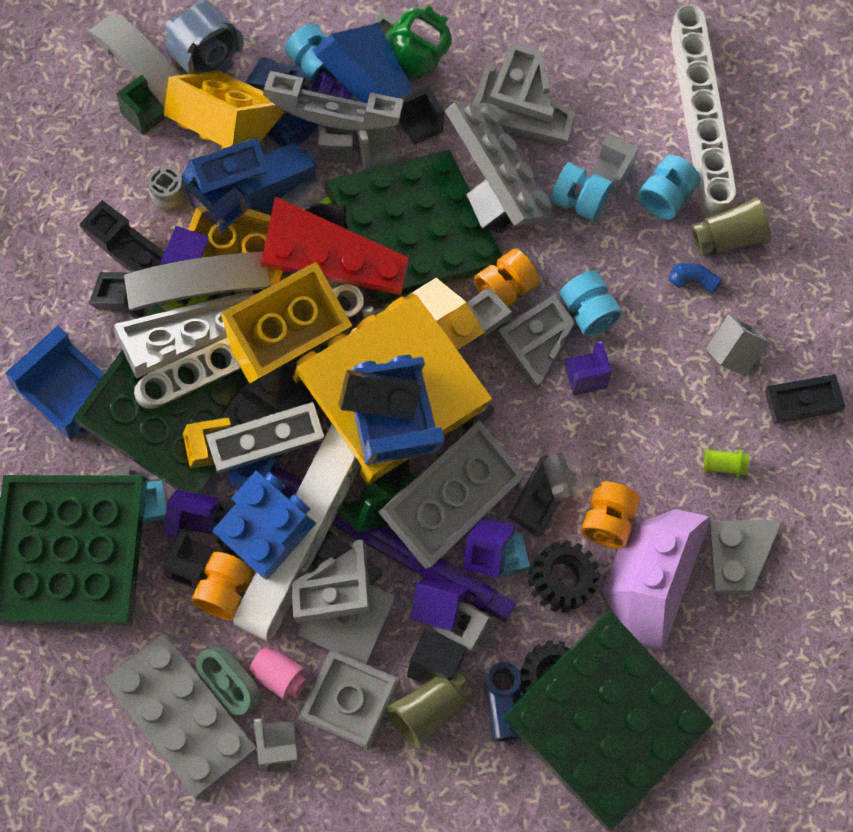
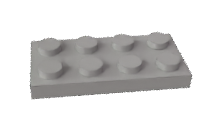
M454 102L445 109L446 114L514 226L545 224L555 217L550 208V199L537 187L533 180V171L520 159L516 152L517 146L514 140L503 131L498 122L499 116L493 107L487 103Z
M479 420L472 424L380 509L378 513L422 566L427 569L433 566L525 475Z
M164 633L103 679L106 686L196 800L257 752L253 743Z

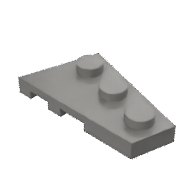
M486 62L474 103H487L493 107L499 116L498 122L505 133L567 147L575 112L550 98L554 113L552 122L549 123L489 104L490 96L499 73L496 72V67Z

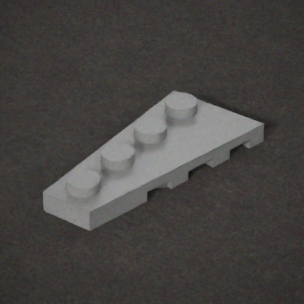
M250 290L115 324V336L136 378L227 338L221 313L252 297L254 293Z

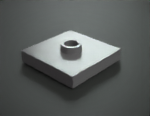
M369 584L371 612L303 622L297 636L368 665L397 596Z
M331 649L301 711L299 719L369 751L387 712L386 707L390 705L401 681L397 677Z

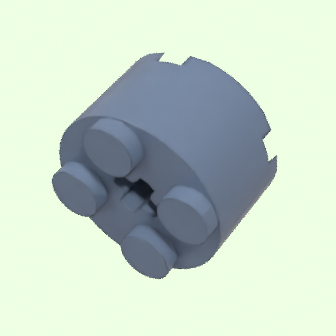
M200 0L180 15L171 17L165 26L168 32L166 36V49L188 74L218 70L225 73L235 63L232 57L236 51L241 53L243 49L244 38L240 30L208 0Z

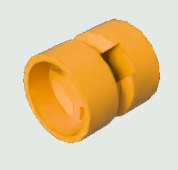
M512 249L497 260V266L489 265L474 276V284L479 294L490 287L506 306L510 307L517 301V295L524 297L538 287L540 278L528 257L520 250Z
M604 481L597 483L590 501L592 509L586 513L581 534L589 541L608 548L622 549L626 547L632 529V524L629 521L635 519L641 500L640 495L633 489L615 482Z
M213 552L204 570L207 579L198 582L190 600L197 608L210 615L227 621H233L242 601L240 594L246 593L256 571L245 561L222 552Z

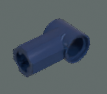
M499 662L493 665L484 682V689L488 699L492 741L505 742L521 739L502 719L521 698L520 671L509 662ZM497 674L507 675L512 681V688L509 690L496 688L493 683V677Z

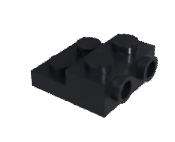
M283 365L252 383H249L247 378H245L218 419L230 418L231 428L311 402L314 403L315 409L319 404L302 380L295 383L293 378L286 374L288 368L286 365ZM283 454L274 456L272 458L278 461L281 459Z

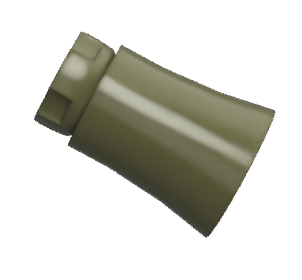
M757 197L720 214L704 218L703 222L691 225L692 238L700 256L711 253L716 255L746 246L768 244L771 241L767 215Z
M456 670L452 680L436 676L411 694L388 705L386 709L392 723L404 739L413 748L419 750L442 725L464 708V704L473 699L474 693L465 677Z

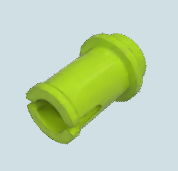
M705 449L703 472L735 474V478H739L740 475H747L749 454L742 453V450L739 449L738 453Z

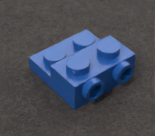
M255 471L231 498L236 504L212 531L262 578L268 580L317 523L307 515L311 508L295 494L289 499L281 492L286 486L272 473L268 472L263 476L258 471Z

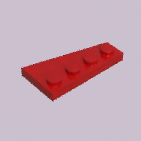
M275 197L261 267L296 273L317 262L326 280L401 295L408 257Z

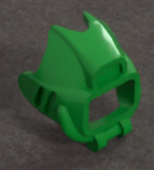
M428 4L424 9L412 8L404 12L385 35L400 65L407 69L408 80L427 75L433 71L442 55L448 52L452 44V34L446 25L449 18L445 15H439ZM420 19L440 32L436 47L411 31L414 20Z

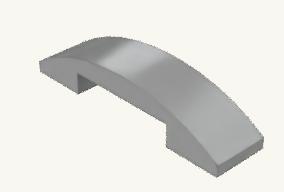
M112 13L88 30L89 35L108 54L112 53L136 78L143 75L147 79L150 93L165 107L168 77L179 76L180 74L164 55L136 27L116 13Z
M273 71L269 72L263 91V96L297 117L328 127L350 130L379 129L398 124L404 100L370 92L368 103L307 91L302 89L303 78Z
M263 252L196 258L126 274L124 278L129 310L151 308L154 304L163 306L165 302L231 291L242 293L250 290L266 289L270 287L268 268L261 267Z

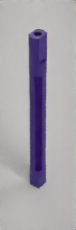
M278 467L273 475L286 486L281 492L288 498H291L293 494L296 495L302 480ZM338 513L332 522V525L358 540L363 539L368 546L424 578L431 576L470 587L469 595L462 600L485 613L492 614L504 622H507L515 608L516 603L498 593V590L442 558L433 566L425 569L397 534L386 526L358 533Z

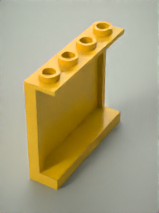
M417 294L407 300L404 297L398 298L386 308L387 312L377 318L375 315L368 316L357 325L356 331L348 336L345 333L335 336L327 343L328 348L318 354L315 351L307 353L297 361L298 366L293 376L295 383L300 380L303 381L362 465L359 474L367 485L411 457L366 465L354 413L341 410L338 405L346 370H351L355 365L365 361H375L376 364L388 363L391 359L401 355H411L412 358L423 357L425 365L422 369V374L435 427L442 428L443 436H446L485 411L492 400L489 393Z

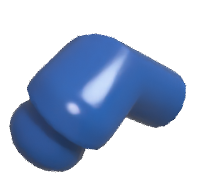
M678 263L672 268L674 271L669 275V281L679 288L684 287L686 282L691 280L712 294L722 282L721 278L700 264Z

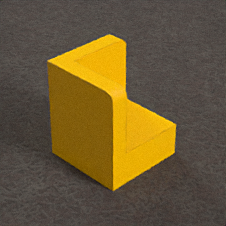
M230 418L186 425L183 438L190 469L215 464L206 435L230 428Z

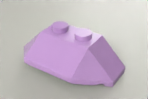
M674 509L633 524L626 547L617 550L602 593L613 614L645 647L664 651L711 520L709 516Z

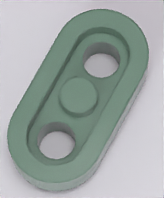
M214 646L202 651L198 655L196 669L199 677L228 712L234 715H242L257 706L259 702V689L255 681L226 648Z

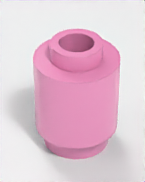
M264 647L255 656L249 668V671L255 675V681L283 700H287L291 696L293 698L298 697L308 681L305 678L306 668L278 649L271 650L268 647Z

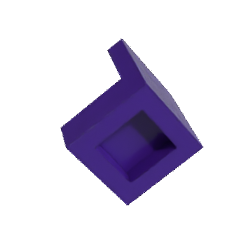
M175 226L161 259V265L202 258L208 244V237Z
M603 341L595 342L593 353L565 359L564 365L573 395L607 389L612 371Z
M176 489L167 501L163 536L177 538L181 529L211 534L213 532V523H215L213 516L215 511L218 510L219 498Z
M481 518L467 536L463 569L499 578L504 570L506 546L515 534V526Z
M431 576L416 584L410 619L447 630L453 629L456 625L459 602L469 595L470 587Z

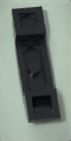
M103 200L79 224L80 228L98 246L129 272L132 273L161 265L164 251L132 228L129 224V219ZM191 298L176 300V302L186 306Z

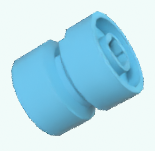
M308 24L298 29L291 35L284 47L285 53L297 67L303 70L305 78L311 86H313L321 73L332 76L333 80L336 79L313 52V49L327 38L326 34L317 24Z
M667 155L654 170L653 176L648 178L638 191V199L642 206L656 217L663 220H672L685 204V199H688L700 184V175L687 160L679 156Z
M568 162L555 183L550 201L566 210L574 207L577 215L595 222L607 201L613 183L597 174L589 177L587 176L586 169ZM578 185H582L583 188L579 197L575 196Z
M593 270L573 278L560 291V297L571 313H577L574 320L585 337L595 336L611 328L623 316V311L613 295L607 294L608 287L598 271Z

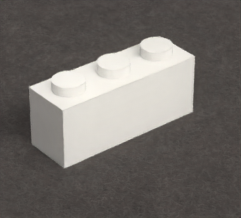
M311 402L208 434L206 438L216 470L220 474L230 469L233 470L268 459L269 457L322 442L324 434L314 403Z

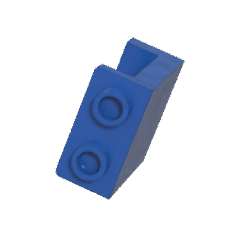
M256 137L191 159L181 177L193 208H196L201 195L218 200L230 196L229 186L266 174L270 169Z
M56 326L5 374L11 387L64 436L71 440L76 434L82 435L87 432V430L73 422V417L105 373L73 346L68 334L59 326Z
M401 355L391 359L388 363L376 364L375 361H365L351 369L353 371L419 380L422 385L414 420L353 412L366 465L437 453L445 442L442 428L435 427L422 374V369L425 365L423 357L412 358L411 355Z

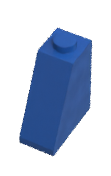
M379 22L333 33L313 49L315 56L359 102L368 103L370 92L399 99L414 92Z
M295 143L264 154L270 169L268 173L229 186L231 203L271 215L275 197L290 202L317 182V163L308 151L302 152Z

